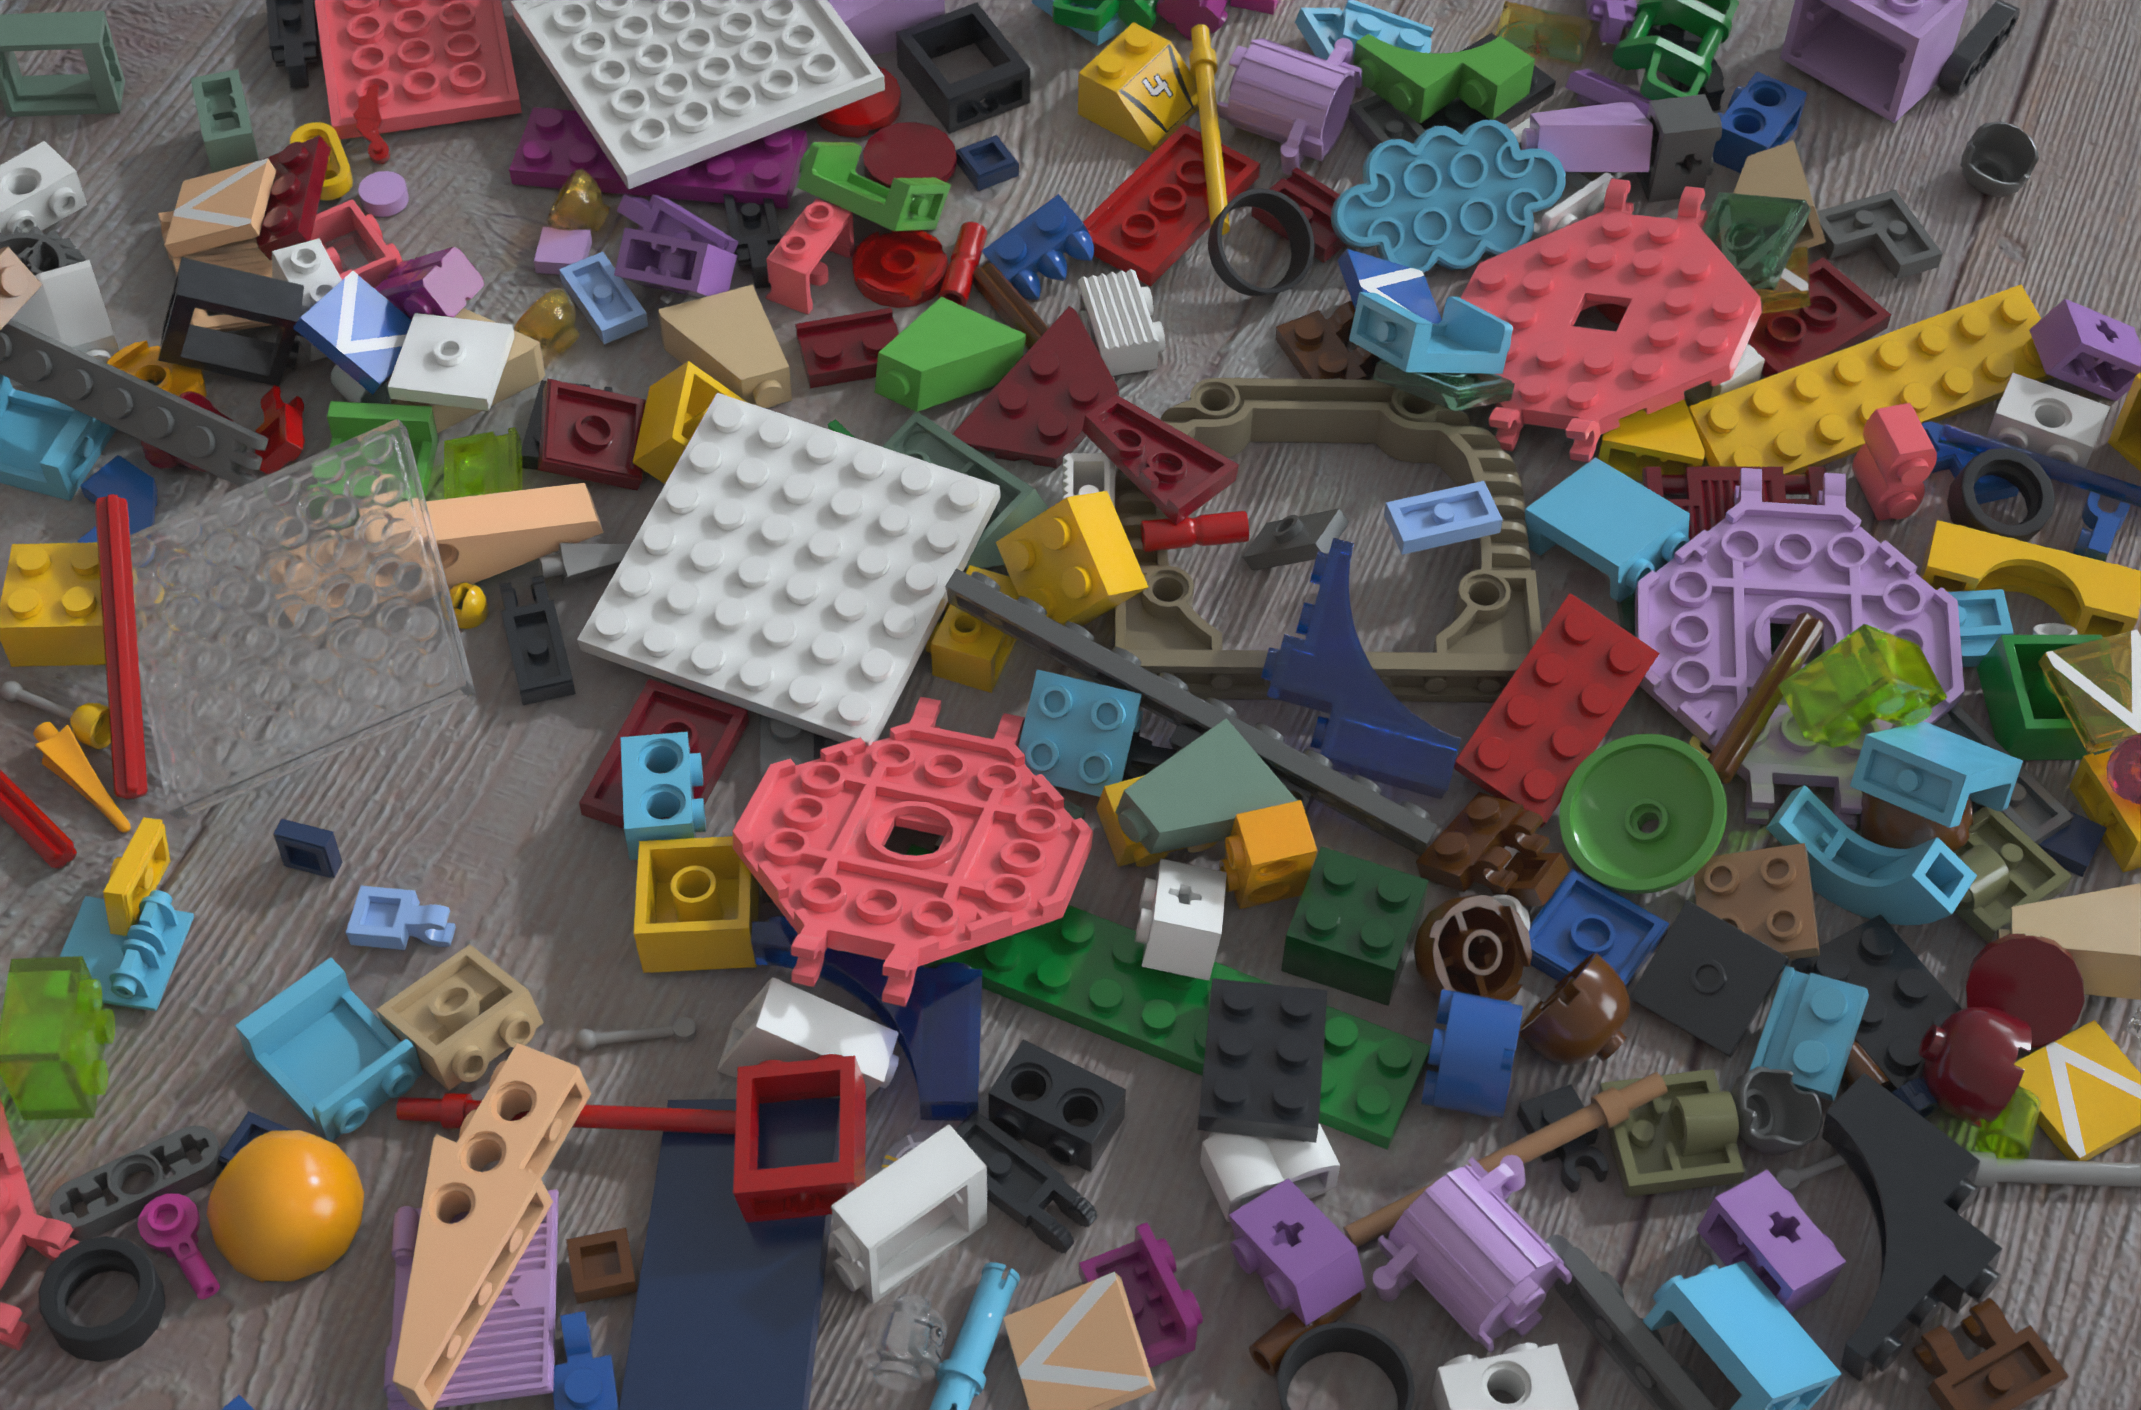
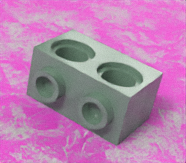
M238 69L190 78L203 141L212 173L260 161Z

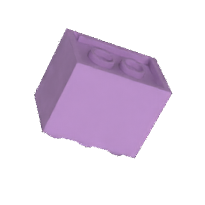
M1795 0L1780 59L1895 123L1938 84L1941 72L1953 53L1969 0Z

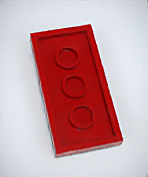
M1182 124L1083 221L1093 240V256L1125 273L1130 269L1134 270L1139 281L1152 286L1210 227V216L1200 132ZM1221 143L1227 203H1229L1237 195L1245 192L1259 178L1260 163Z
M1569 593L1451 767L1491 795L1523 805L1524 810L1533 811L1541 815L1544 822L1539 827L1542 828L1561 802L1565 787L1574 771L1596 750L1660 653Z

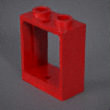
M826 1054L813 1060L792 1062L766 1060L757 1065L738 1067L733 1194L746 1223L832 1215L833 1204L865 1183L866 1085L856 1056ZM840 1096L839 1162L757 1170L760 1103Z

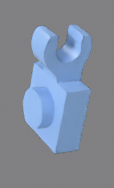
M360 886L346 935L350 945L405 950L409 936H413L432 946L448 947L451 946L456 926L454 923L447 922L450 913L448 907L435 904L419 905L420 902L415 890Z

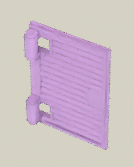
M557 1189L548 1190L553 1201L551 1207L434 1408L554 1392L559 1191ZM409 1206L398 1208L394 1214L392 1256L396 1262L392 1340L386 1348L384 1392L388 1397V1410H420L407 1403L392 1381L422 1209H414ZM469 1211L455 1215L449 1224L458 1223L469 1214Z

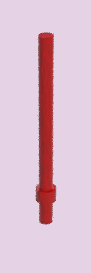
M445 1093L443 1098L400 1097L396 1106L397 1119L402 1121L441 1122L443 1128L461 1129L466 1116L472 1110H477L482 1100H473L471 1094ZM585 1104L572 1128L735 1134L736 1111ZM529 1111L516 1114L510 1121L520 1120Z

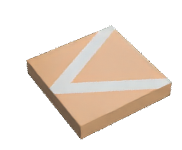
M269 159L183 181L164 244L173 258L259 236L276 174V169Z
M1115 1272L1003 1317L1030 1410H1109L1156 1391L1121 1277Z

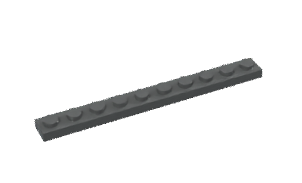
M956 568L945 587L948 602L956 608L1098 684L1142 694L1141 707L1175 725L1184 724L1204 734L1227 718L1266 765L1275 770L1276 775L1312 792L1316 801L1419 856L1431 844L1437 825L1429 821L1431 816L1421 807L1408 801H1401L1399 805L1380 795L1382 792L1381 788L1369 779L1359 775H1353L1351 779L1331 769L1333 763L1322 754L1310 749H1304L1303 753L1284 744L1285 738L1275 729L1261 723H1256L1255 727L1241 721L1235 717L1237 715L1236 711L1226 703L1209 697L1207 701L1187 692L1189 687L1174 675L1166 672H1161L1159 676L1140 667L1141 661L1129 651L1120 647H1113L1111 651L1093 642L1094 636L1082 626L1069 621L1063 626L1046 616L1047 611L1035 601L1023 596L1015 600L1000 592V586L982 573L974 571L970 576Z

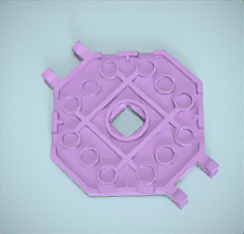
M1741 468L1739 473L1740 486H1736L1734 490L1735 506L1726 512L1725 518L1708 532L1704 529L1677 550L1671 561L1656 572L1652 570L1637 582L1635 590V637L1660 653L1639 686L1713 751L1773 656L1771 654L1770 623L1793 624L1796 617L1804 612L1811 614L1815 618H1820L1824 623L1822 631L1823 662L1818 665L1803 664L1736 773L1747 782L1745 823L1767 825L1769 820L1768 809H1773L1774 806L1773 784L1834 787L1832 812L1851 830H1855L1857 826L1856 814H1861L1863 795L1862 791L1851 787L1850 784L1866 734L1924 721L1933 725L1956 706L1963 696L1964 678L1958 600L1942 587L1935 590L1915 573L1917 566L1886 540L1882 543L1878 542L1860 527L1862 520L1846 507L1845 474L1824 473L1823 491H1818L1817 505L1762 502V469Z

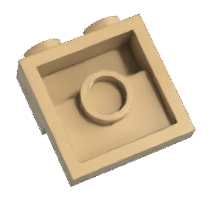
M470 944L376 1009L382 1023L401 1041L408 1039L416 1047L421 1067L449 1091L462 1081L473 1082L478 1080L486 1072L488 1063L508 1048H514L517 1043L522 1045L528 1044L532 1040L536 1028L544 1023L529 990Z

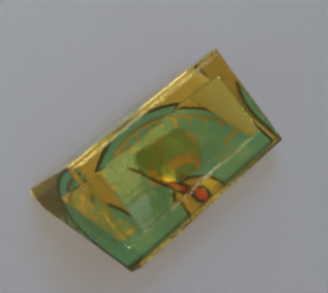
M1505 1L1496 36H1501L1525 53L1582 65L1593 32V20Z

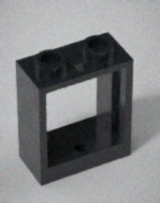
M977 2L896 32L897 67L949 134L1030 103V67ZM975 43L994 68L949 84L931 59Z
M182 257L163 323L158 361L279 387L285 368L294 369L296 365L300 340L295 339V337H303L293 327L299 318L310 309L309 307L302 306L304 285ZM199 308L280 326L276 342L272 343L191 325L194 309Z

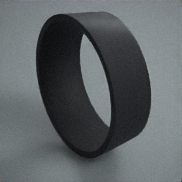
M1251 189L1233 198L1216 217L1208 236V252L1215 272L1227 286L1244 295L1264 296L1289 290L1305 277L1313 261L1314 236L1306 215L1292 199L1275 190ZM1249 206L1265 210L1281 223L1288 235L1291 246L1290 265L1284 278L1270 289L1261 288L1245 281L1234 271L1226 258L1222 244V227L1227 213L1233 209Z
M1349 1322L1328 1323L1315 1327L1297 1338L1286 1351L1281 1361L1278 1372V1393L1281 1410H1291L1287 1402V1394L1290 1383L1297 1371L1311 1359L1332 1352L1356 1354L1375 1363L1386 1373L1394 1386L1398 1410H1411L1415 1385L1412 1370L1406 1357L1393 1341L1370 1327Z

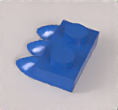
M1058 194L984 248L982 252L987 261L994 264L1024 299L1038 300L1041 293V284L1037 272H1040L1047 278L1064 281L1067 276V262L1063 253L1066 252L1069 256L1078 260L1091 261L1094 255V244L1085 224Z

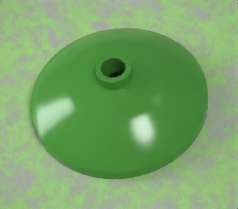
M1629 735L1598 748L1574 771L1561 799L1559 813L1560 831L1571 858L1592 880L1609 889L1623 893H1654L1669 889L1686 881L1709 861L1716 851L1725 830L1727 802L1718 774L1707 758L1697 749L1682 740L1666 735ZM1647 821H1659V826L1655 831L1651 833L1642 832V827Z

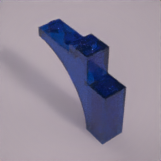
M1333 538L1328 554L1320 551L1317 552L1309 582L1318 584L1319 588L1314 604L1303 603L1295 632L1305 635V639L1284 634L1280 649L1272 647L1268 649L1261 674L1262 679L1271 681L1267 697L1329 713L1328 718L1317 717L1310 747L1319 749V753L1333 763L1331 769L1350 775H1359L1372 781L1442 799L1449 788L1461 738L1449 735L1431 726L1412 713L1397 700L1372 668L1359 641L1350 607L1349 575L1354 543Z
M785 916L771 917L767 922L752 923L751 945L756 965L794 969L798 957L791 955V946L798 933ZM827 948L819 977L841 987L859 999L888 1028L899 1032L897 1042L910 1064L918 1088L921 1120L964 1121L973 1110L979 1112L983 1012L982 969H972L969 965L959 962L943 963L937 968H927V964L919 966L915 971L911 994L904 1007L882 1002V992L889 977L883 975L885 960Z

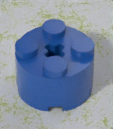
M1442 989L1436 1023L1447 1025L1446 1030L1434 1028L1428 1060L1429 1065L1440 1067L1439 1072L1427 1070L1421 1104L1489 1118L1491 1116L1503 1118L1523 1006L1511 1004L1509 1001Z

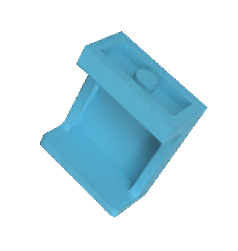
M1359 292L1349 341L1404 372L1503 374L1507 353L1511 345L1513 326L1459 297H1447L1441 322L1431 323L1377 293Z
M0 374V483L71 501L117 429L54 399L16 390L12 387L10 379Z
M1596 457L1525 508L1529 549L1541 556L1554 545H1560L1608 575L1610 578V597L1619 603L1635 592L1637 582L1652 570L1656 572L1674 558L1677 550L1690 541L1688 538L1690 513Z
M1924 721L1866 734L1850 786L1951 828L1960 825L1969 794L1971 801L1996 811L2006 810L2023 760Z
M331 957L235 1025L244 1051L250 1060L320 1136L330 1142L343 1133H350L359 1128L371 1112L390 1098H396L406 1093L413 1086L416 1079L423 1074L416 1047L408 1039L400 1042L350 990L345 971Z
M1745 1261L1722 1268L1714 1264L1705 1268L1696 1276L1684 1279L1681 1275L1671 1278L1655 1292L1653 1300L1657 1304L1643 1320L1651 1331L1679 1322L1683 1324L1742 1394L1730 1410H1810L1842 1374Z

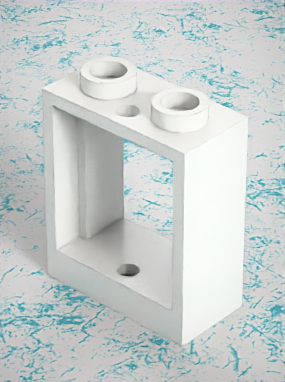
M950 1124L832 1205L834 1231L830 1234V1237L836 1248L837 1258L833 1261V1266L845 1286L853 1292L859 1288L869 1301L875 1304L987 1224V1166Z

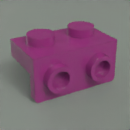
M1146 1222L1135 1227L1134 1242L1080 1262L1079 1276L1083 1284L1112 1272L1121 1277L1149 1368L1194 1351L1198 1325L1202 1324L1203 1319L1194 1294L1190 1289L1182 1291L1173 1274L1177 1271V1266L1169 1244L1164 1238L1156 1240L1149 1224Z

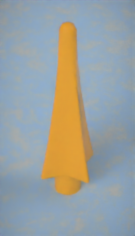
M51 722L40 724L34 730L33 736L39 742L35 746L43 753L42 764L91 802L120 832H129L131 829L129 821L100 782L70 726L66 725L59 732Z

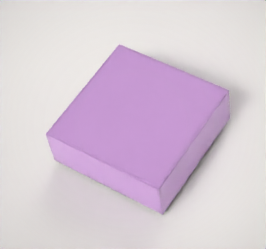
M543 227L534 258L536 273L560 275V268L588 258L592 244L590 230Z

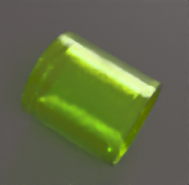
M2017 1087L2010 1102L1997 1119L1992 1123L1981 1119L1982 1128L1978 1129L1975 1141L1977 1149L1980 1152H1993L1996 1158L2027 1159L2030 1154L2041 1109V1102L2038 1097L2027 1089Z

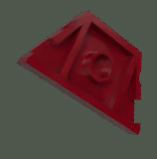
M1069 306L953 432L954 436L974 449L994 452L997 459L1009 461L1028 460L1034 465L1059 468L1063 463V457L1068 453H1072L1086 437L1082 432L1085 415L1113 395L1119 396L1118 386L1075 309Z

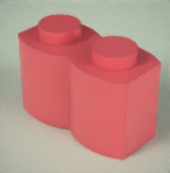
M1911 403L1879 408L1871 414L1863 430L1865 444L1857 452L1852 464L1853 474L1878 521L1891 518L1903 519L1917 510L1925 494L1923 481L1928 478L1937 460L1936 450Z

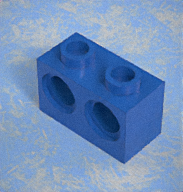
M1756 72L1745 87L1739 85L1735 89L1725 114L1718 112L1722 123V136L1720 141L1715 143L1713 162L1741 174L1747 156L1787 143L1799 126L1807 92Z

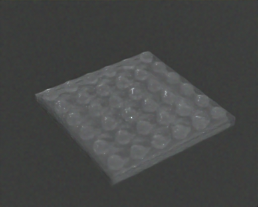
M398 418L130 535L140 677L168 813L178 820L476 694L408 430Z

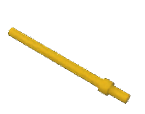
M1199 24L1191 30L1193 50L1189 54L1190 72L1196 78L1210 226H1212L1216 217L1228 203L1214 75L1218 71L1217 55L1215 50L1211 48L1209 28L1206 25ZM1227 213L1223 223L1222 235L1230 230L1229 213Z

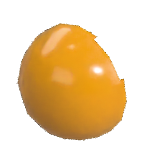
M300 1130L270 1131L254 1138L230 1160L210 1193L206 1214L218 1251L237 1272L262 1283L264 1281H296L319 1271L324 1272L348 1250L362 1223L364 1190L356 1165L337 1144Z

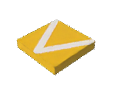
M2095 1020L2015 1062L2014 1065L2025 1069L2013 1095L2068 1161H2088L2141 1131V1073Z

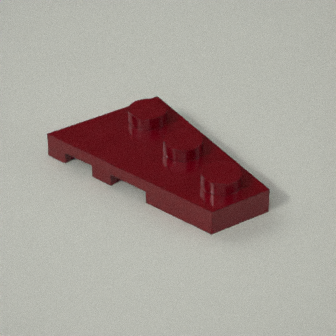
M320 135L302 143H291L283 151L267 157L276 169V174L260 234L256 237L258 248L269 260H272V251L311 241L331 151L329 145Z
M1116 394L1085 415L1082 432L1175 525L1236 481L1239 464Z

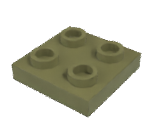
M1985 806L1973 814V826L1971 825L1969 828V839L1965 845L1954 851L1977 875L1954 912L1984 940L1990 943L1996 940L1998 928H2009L2013 906L2053 899L2067 888L2072 875L2001 811Z
M1714 1069L1661 1075L1668 1092L1630 1111L1629 1119L1607 1129L1625 1197L1741 1183L1745 1173L1736 1144L1739 1134V1123L1735 1102L1729 1091H1720ZM1642 1078L1600 1083L1597 1094L1611 1087L1616 1088L1618 1091Z

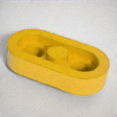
M321 122L304 124L292 133L290 144L294 142L302 143L320 135L331 148L320 200H335L344 196L351 189L353 178L349 162L336 130L332 126Z

